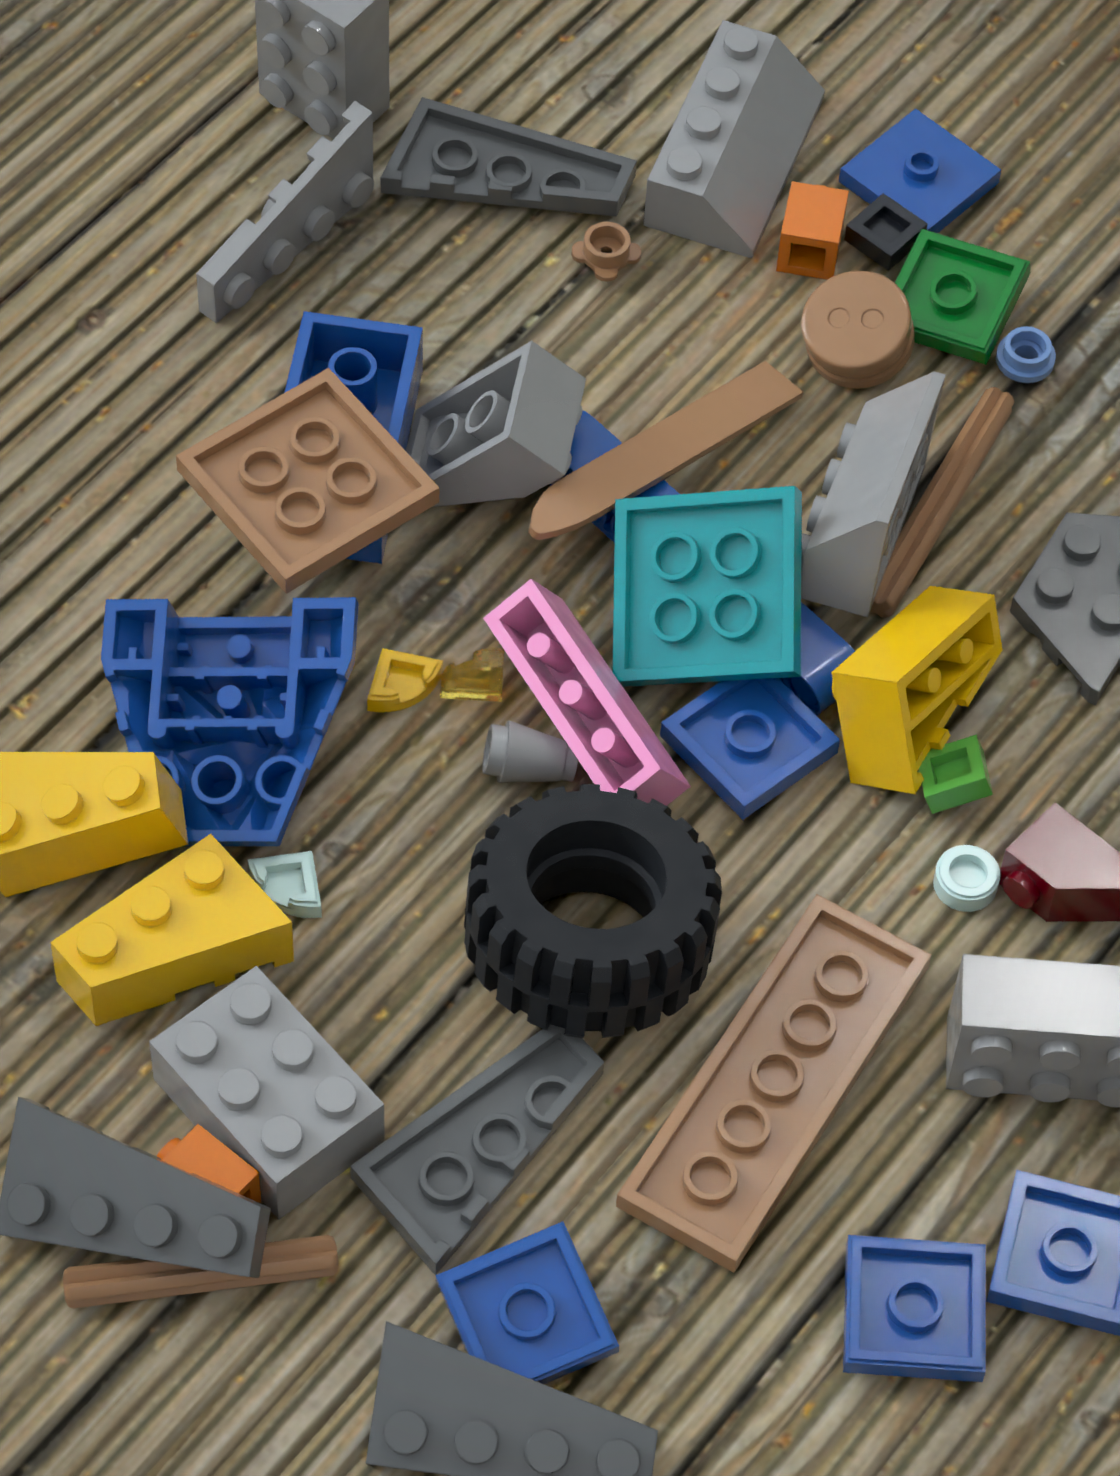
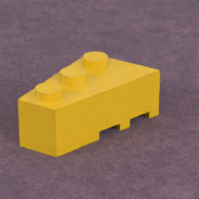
M929 586L831 672L833 678L832 693L837 702L850 783L916 794L924 781L922 774L917 771L930 749H943L951 736L948 729L944 728L957 705L966 707L970 705L1003 650L994 594Z
M0 752V892L5 898L188 845L181 788L154 752Z
M209 834L50 942L56 981L95 1026L175 1001L176 993L214 982L215 987L233 982L235 981V974L252 969L255 966L259 967L272 962L274 968L294 962L292 921L212 834Z

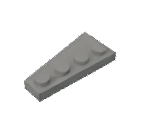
M354 101L341 115L347 125L332 141L322 136L306 153L311 163L296 181L291 184L282 179L269 193V199L262 210L261 219L256 224L246 219L196 273L199 312L217 323L233 309L243 307L250 300L254 291L273 275L283 273L290 266L294 257L311 242L323 239L338 219L351 208H358L366 202L374 187L372 111Z

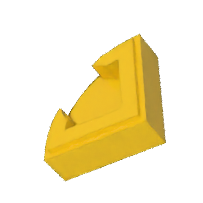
M382 648L367 698V711L394 712L421 702L438 685L443 674V660Z

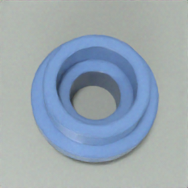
M1028 326L1012 330L1000 341L996 352V363L1000 371L1008 378L1022 383H1034L1045 379L1052 372L1056 359L1054 347L1047 334L1037 328Z

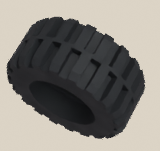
M582 784L579 791L566 792L565 787L562 786L546 790L542 793V799L535 801L530 796L510 807L509 817L505 814L497 817L485 830V838L476 844L471 857V867L468 875L464 918V944L468 959L475 964L474 973L483 987L489 992L497 989L496 1000L513 1014H516L519 1010L527 1013V1021L530 1024L548 1030L549 1025L565 1028L564 1034L566 1036L584 1038L585 1031H599L602 1038L624 1035L625 1028L635 1026L638 1032L660 1023L661 1012L666 1016H671L678 1012L688 1003L689 995L700 989L706 978L708 964L712 959L722 896L721 877L715 871L716 860L709 847L703 841L697 843L699 833L682 817L676 821L671 818L672 810L668 806L655 799H652L650 803H646L637 799L635 791L618 787L617 793L600 791V785ZM567 893H599L614 897L628 904L643 918L632 924L617 928H585L559 919L547 911L541 903Z

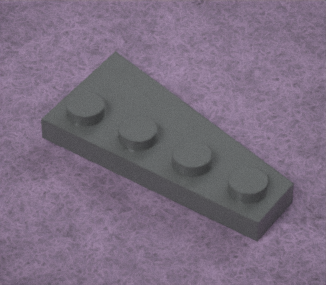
M422 97L380 177L381 193L617 217L636 176L637 160Z
M549 1025L548 1030L542 1029L350 1166L351 1179L435 1275H437L603 1075L604 1061L583 1038L566 1036L564 1034L565 1028Z
M18 1097L0 1197V1235L259 1278L271 1208L197 1174L186 1172L164 1162L161 1158L144 1150L131 1147L103 1134L102 1131L80 1121H75L58 1114L38 1102Z
M386 1321L366 1457L367 1465L445 1476L653 1475L658 1430Z

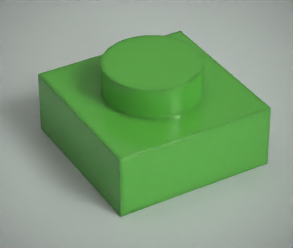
M977 734L945 744L942 750L930 749L919 767V771L924 778L922 782L924 797L932 814L993 795L984 751Z

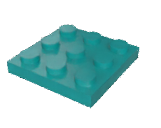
M796 486L615 499L613 674L622 687L801 677L802 492Z

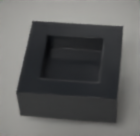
M883 193L846 225L844 240L889 271L910 253L921 229L927 230L928 223Z

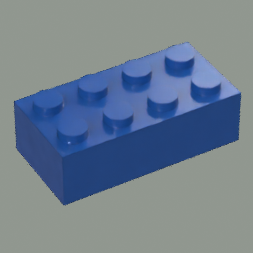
M304 311L285 392L329 368L406 451L423 373V327ZM388 534L346 559L382 564Z

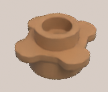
M599 222L587 229L584 241H578L573 244L571 255L574 261L588 265L595 272V277L598 280L608 282L615 280L618 277V271L626 265L636 264L640 261L641 248L638 244L630 242V235L623 226L614 222Z

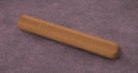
M330 1235L265 1242L259 1278L139 1258L73 1266L65 1269L63 1273L64 1296L67 1306L74 1309L328 1277L338 1272L337 1245L334 1237Z

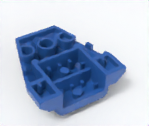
M356 597L293 598L292 616L179 617L168 599H106L101 661L105 677L111 683L118 712L115 715L118 727L123 737H125L128 752H154L181 788L188 845L185 846H193L209 834H212L222 846H280L343 689L355 664L359 606Z

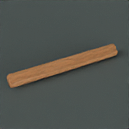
M991 387L984 391L900 532L870 612L876 613L881 618H887L894 614L1011 415L1014 398L1009 392H1002L997 387Z

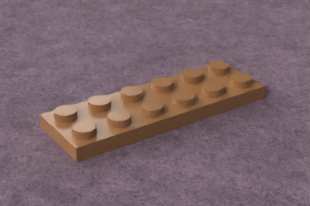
M816 894L618 1192L616 1207L734 1273L929 968L932 954Z

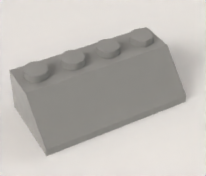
M722 20L647 179L644 226L751 259L753 258L825 94L822 86L776 35Z
M934 371L865 402L856 425L846 422L837 450V457L841 458L842 461L831 459L822 487V494L827 495V498L816 495L806 531L812 532V535L802 533V599L864 617L869 616L925 469L946 374Z

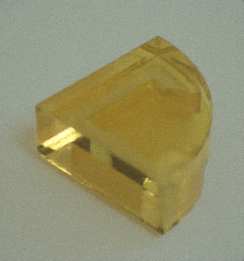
M480 649L473 652L472 660L465 661L457 666L452 662L446 666L441 675L439 698L502 702L504 649Z

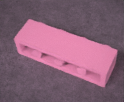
M530 579L483 618L593 783L600 785V791L617 793L618 787L635 791L637 799L650 803L652 799H655L667 806L691 787L562 598L533 579Z

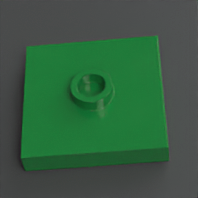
M921 229L895 281V284L902 290L909 303L915 332L914 342L987 365L1031 274L1030 261Z

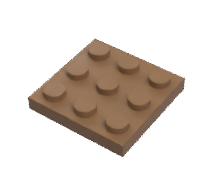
M329 368L176 455L177 471L286 594L439 503V486Z

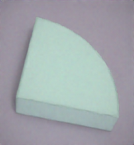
M312 851L248 859L250 877L283 913L301 918H322L321 901Z

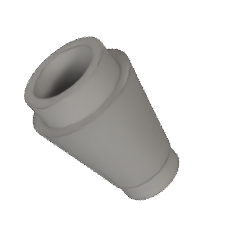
M507 720L505 726L490 725L484 748L483 774L497 776L498 783L560 780L572 782L574 780L578 759L565 740Z

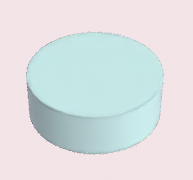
M972 845L955 846L945 851L937 862L933 879L934 890L939 899L952 909L963 912L978 911L988 906L995 898L1000 881V868L994 857L982 848Z

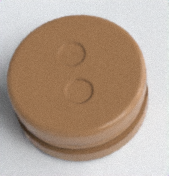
M850 271L833 276L820 284L812 292L802 312L801 329L808 357L817 372L826 380L836 385L854 389L877 386L888 381L901 371L911 356L915 332L909 303L902 290L883 275L869 271Z

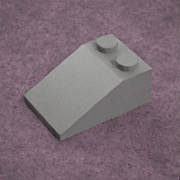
M530 341L416 409L406 452L440 488L439 503L433 507L524 498L544 486L554 484L561 479L568 471L572 460L570 450L575 427L582 415L581 400L586 378L535 342Z

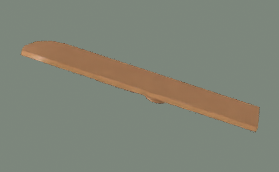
M768 362L760 363L559 479L543 492L534 506L528 531L529 534L536 540H542L574 531L595 521L615 509V499L634 498L800 400L803 391Z

